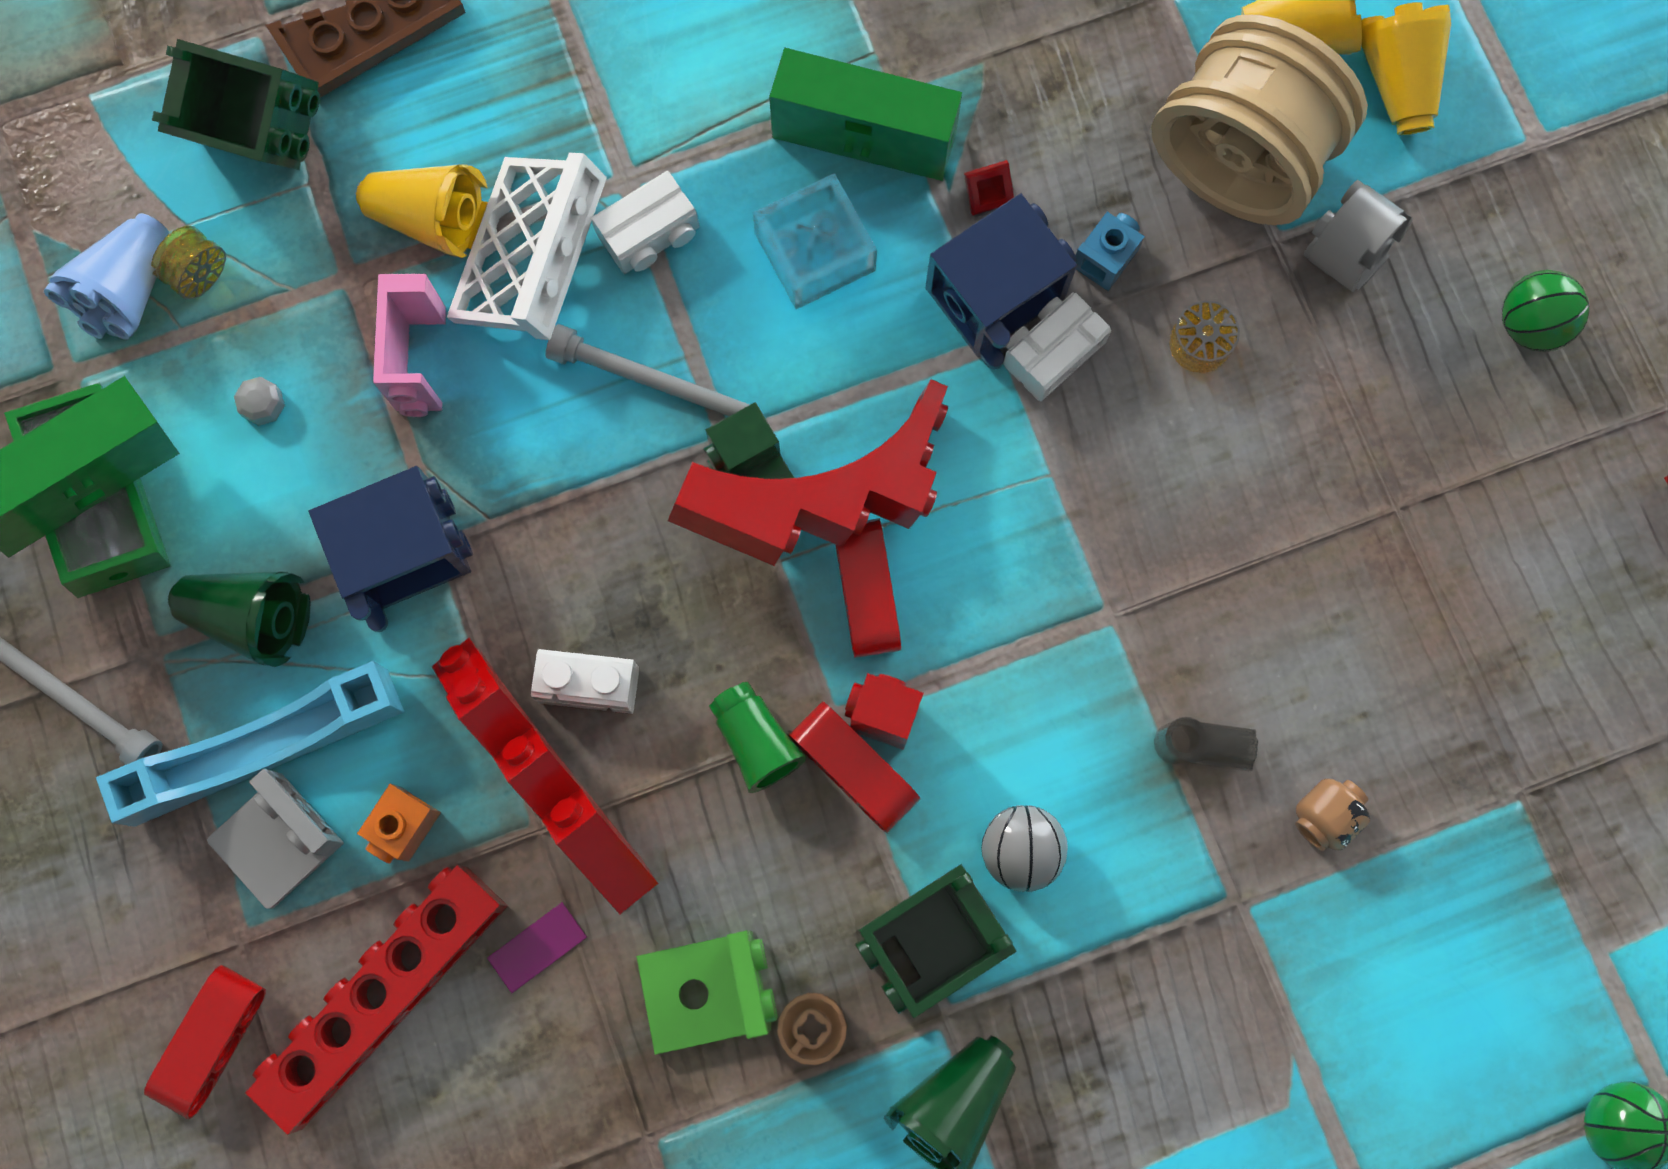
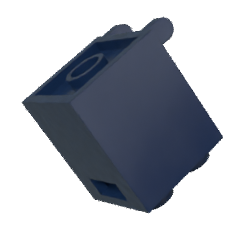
M1020 193L930 254L925 289L978 358L981 357L987 367L995 370L999 369L1004 362V355L999 348H1005L1009 344L1011 335L1038 318L1041 310L1051 300L1058 297L1063 301L1066 298L1077 267L1075 263L1076 256L1070 245L1063 239L1058 240L1048 228V220L1042 209L1035 203L1030 205L1023 194Z
M418 466L308 510L340 595L345 600L350 615L359 621L366 620L368 627L374 632H382L388 626V619L384 612L385 608L472 572L466 558L473 556V552L463 530L458 531L453 519H450V516L456 514V510L445 488L441 489L435 476L428 478Z

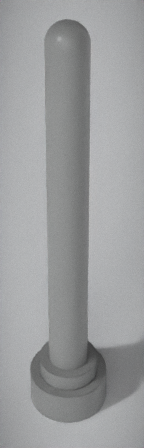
M561 324L555 326L551 339L547 344L545 354L547 359L563 365L567 361L575 363L579 360L727 416H731L750 405L583 343V337L577 336L576 330Z
M0 637V661L115 744V750L120 754L119 760L126 765L161 752L163 744L158 738L146 730H128Z

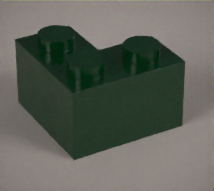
M756 402L705 429L709 445L703 448L708 458L707 464L709 468L744 477L763 479L794 478L781 456L779 440Z

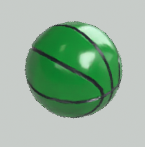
M1553 270L1535 271L1521 278L1507 292L1502 306V321L1508 335L1521 347L1539 352L1556 351L1570 344L1584 330L1589 316V300L1581 284L1572 276Z
M1627 1081L1608 1085L1591 1098L1585 1110L1583 1120L1585 1124L1583 1126L1587 1141L1598 1157L1614 1169H1661L1668 1163V1101L1651 1087Z

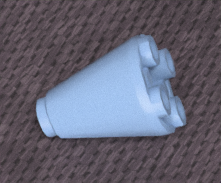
M140 213L135 219L126 220L55 271L50 278V283L44 289V293L52 302L69 309L80 319L77 321L79 327L89 335L101 339L107 333L128 340L139 327L168 247L166 241L169 239L170 234L166 227L158 220Z

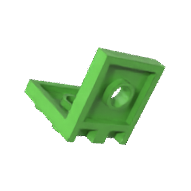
M746 930L727 934V936L636 956L655 1055L746 1035L747 1039L767 1035L772 1029L771 1022L776 1021L778 1018L773 989L763 990L760 970L768 968L763 940H754L752 931ZM693 979L703 982L709 993L706 1004L698 1009L687 1007L681 999L683 985Z

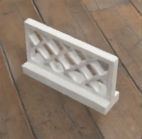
M569 153L567 160L504 158L447 314L449 320L456 324L527 331L535 339H551L592 222L591 217L594 216L607 179L584 153ZM516 172L528 173L531 179L512 192L511 186ZM561 175L556 190L548 195L544 185L556 176ZM537 191L542 200L525 213H522L519 204ZM512 210L516 219L498 232L496 227L499 219ZM547 213L542 230L533 235L529 226ZM523 231L527 241L508 254L504 244ZM498 250L501 260L483 272L482 266L485 258ZM533 253L527 271L519 276L515 266ZM508 272L513 282L494 295L490 284ZM480 291H483L487 301L473 311H466L470 299ZM519 294L511 316L504 315L500 307Z

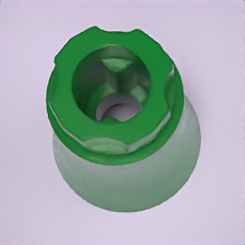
M742 682L728 688L715 697L714 701L709 705L711 711L718 719L716 725L729 745L749 793H756L772 786L790 775L806 761L807 757L787 736L771 714L762 697L756 696L748 682Z

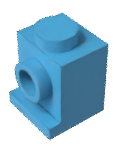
M1107 211L1085 242H1082L1077 249L1075 255L1076 270L1109 291L1139 251L1145 236L1139 233L1140 226L1137 221L1127 214L1119 213L1115 217ZM1106 239L1115 244L1116 246L1109 245Z

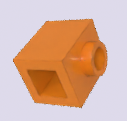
M390 783L357 834L369 841L365 849L388 864L394 858L409 862L441 812L402 787Z

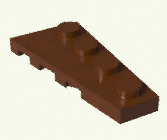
M345 0L346 5L325 12H321L320 8L302 13V19L282 24L281 20L266 24V27L296 74L319 82L317 91L321 98L466 12L460 0Z

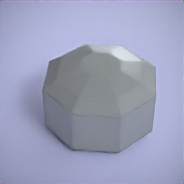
M262 377L243 381L234 395L238 413L243 418L259 426L276 421L285 407L281 390L274 383Z

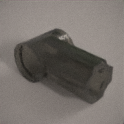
M1181 717L1161 726L1156 732L1154 739L1155 750L1159 757L1171 764L1189 763L1249 772L1252 771L1254 761L1257 758L1258 740L1255 729L1204 723L1190 717ZM1175 729L1183 730L1190 739V747L1185 754L1175 749L1172 744L1171 737Z

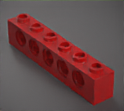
M457 865L453 870L450 867L443 869L428 886L431 894L419 906L413 903L398 916L393 923L397 930L385 943H382L380 940L377 941L361 956L358 962L362 965V968L349 981L343 978L327 992L323 998L327 1005L315 1018L311 1015L307 1016L290 1032L288 1038L292 1043L279 1056L276 1053L270 1055L253 1072L252 1076L256 1081L245 1093L287 1135L302 1130L508 907L468 867ZM449 905L455 911L456 923L449 932L443 933L437 928L435 918L439 909ZM411 942L415 943L421 951V961L412 971L407 969L401 960L404 947ZM374 980L380 981L386 989L385 1001L378 1008L372 1006L367 999V989ZM338 1018L345 1019L351 1028L350 1038L345 1045L337 1043L332 1035L333 1025ZM303 1056L310 1058L315 1066V1075L310 1083L302 1081L297 1073L298 1062Z

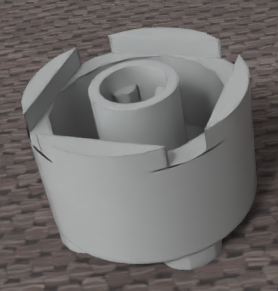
M1356 180L1341 199L1343 206L1338 212L1334 214L1329 210L1318 221L1312 231V234L1316 237L1309 244L1303 255L1308 258L1309 262L1351 292H1354L1355 289H1361L1375 275L1390 256L1387 253L1394 244V241L1400 243L1413 220V217L1359 180Z

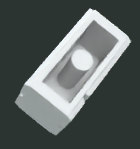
M669 171L662 173L591 217L598 238L624 274L632 269L637 272L647 269L657 260L659 252L671 245L674 248H678L687 244L695 236V230L699 228L695 208L684 192L681 191Z
M1074 292L1064 301H1061L1058 297L1051 300L1038 315L1041 321L1030 331L1025 326L1020 328L1012 335L1009 344L1006 346L1009 350L1006 352L1003 362L1005 368L1019 382H1022L1024 387L1038 401H1043L1107 342L1112 331L1110 326Z
M538 649L531 697L540 704L603 711L610 708L613 712L633 714L639 666L632 659Z

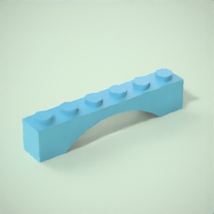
M371 661L325 681L298 700L253 722L191 745L138 759L96 777L111 823L136 827L254 777L264 768L270 770L405 712L388 669L375 661Z

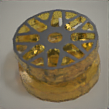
M186 225L171 232L159 244L151 262V266L156 269L152 274L164 284L170 285L171 289L183 299H193L209 290L218 280L224 269L226 254L214 241L207 240L206 236L197 228Z
M1204 300L1192 303L1182 311L1170 332L1169 346L1172 356L1180 366L1192 372L1206 373L1218 369L1227 361L1239 342L1240 327L1237 318L1228 307L1219 302ZM1230 317L1233 323H1228L1227 319Z

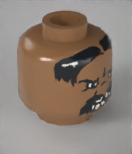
M1323 779L1297 804L1296 814L1299 820L1295 823L1296 828L1307 841L1321 851H1324L1327 847L1337 851L1343 850L1370 822L1369 812L1364 805L1368 801V797L1361 788L1350 780H1346L1342 784L1334 779Z

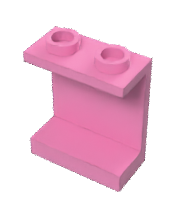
M378 274L373 383L393 408L404 416L424 417L428 415V411H442V401L422 373L407 374L409 325L446 324V306L426 274Z

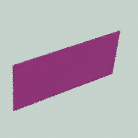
M561 902L487 957V959L512 994L587 938V936L563 902Z

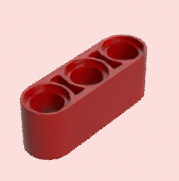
M880 518L867 520L860 536L852 533L843 547L836 545L854 658L901 651L899 625Z
M823 701L788 735L885 833H888L921 800L916 791Z
M224 965L218 966L203 984L146 1083L144 1095L186 1119L194 1117L208 1099L259 1010L266 995V989Z

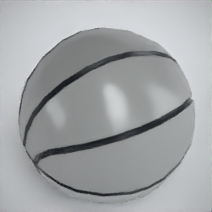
M1016 805L1001 811L992 819L983 836L981 850L987 870L998 883L1014 891L1033 892L1045 888L1060 875L1066 863L1068 844L1063 828L1053 815L1036 806Z

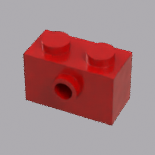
M867 673L863 685L854 682L845 707V717L851 718L850 727L857 734L904 750L924 693L906 687L905 682L885 674L875 676Z

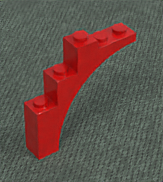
M931 379L917 399L909 419L893 436L864 457L838 469L797 478L763 479L716 471L692 462L667 521L775 566L783 552L791 555L801 530L843 547L852 533L860 536L870 513L910 529L920 515L923 517L929 515L936 500L937 491L932 490L931 487L937 472L926 468L934 450V444L929 443L928 440L932 430L938 431L947 414L948 406L942 404L948 386Z
M470 637L461 644L447 649L439 661L431 667L448 694L446 698L458 719L494 758L507 782L540 817L556 845L619 914L623 913L659 883L642 858L598 807L535 727Z

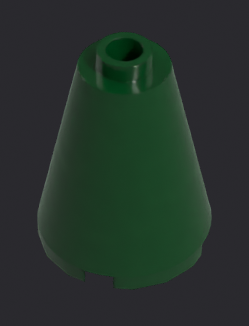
M284 571L186 575L173 585L168 595L171 614L177 621L258 664L271 667L285 664L291 658L284 656L291 645H301L310 620L311 601L309 594L301 592L299 583H305L300 576Z
M989 1036L987 1040L976 1037L891 1106L884 1116V1120L892 1131L899 1123L908 1132L903 1142L935 1169H973L1016 1070V1066L1011 1061L1014 1053L1005 1043L994 1036Z

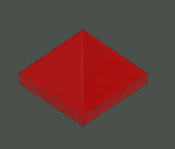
M1007 160L964 173L972 215L999 208L1014 198L1010 167Z

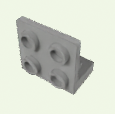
M264 768L249 781L257 793L208 837L207 842L266 909H273L338 850L344 842L283 774Z

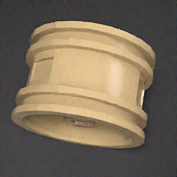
M1238 15L1226 19L1214 30L1209 42L1203 46L1196 59L1195 76L1191 81L1182 83L1175 88L1167 98L1165 105L1155 115L1151 125L1152 140L1158 154L1169 170L1185 186L1213 206L1235 217L1258 224H1289L1301 217L1322 185L1323 165L1325 162L1336 158L1345 151L1365 121L1368 104L1364 89L1354 71L1339 54L1322 40L1298 26L1277 18L1263 15Z

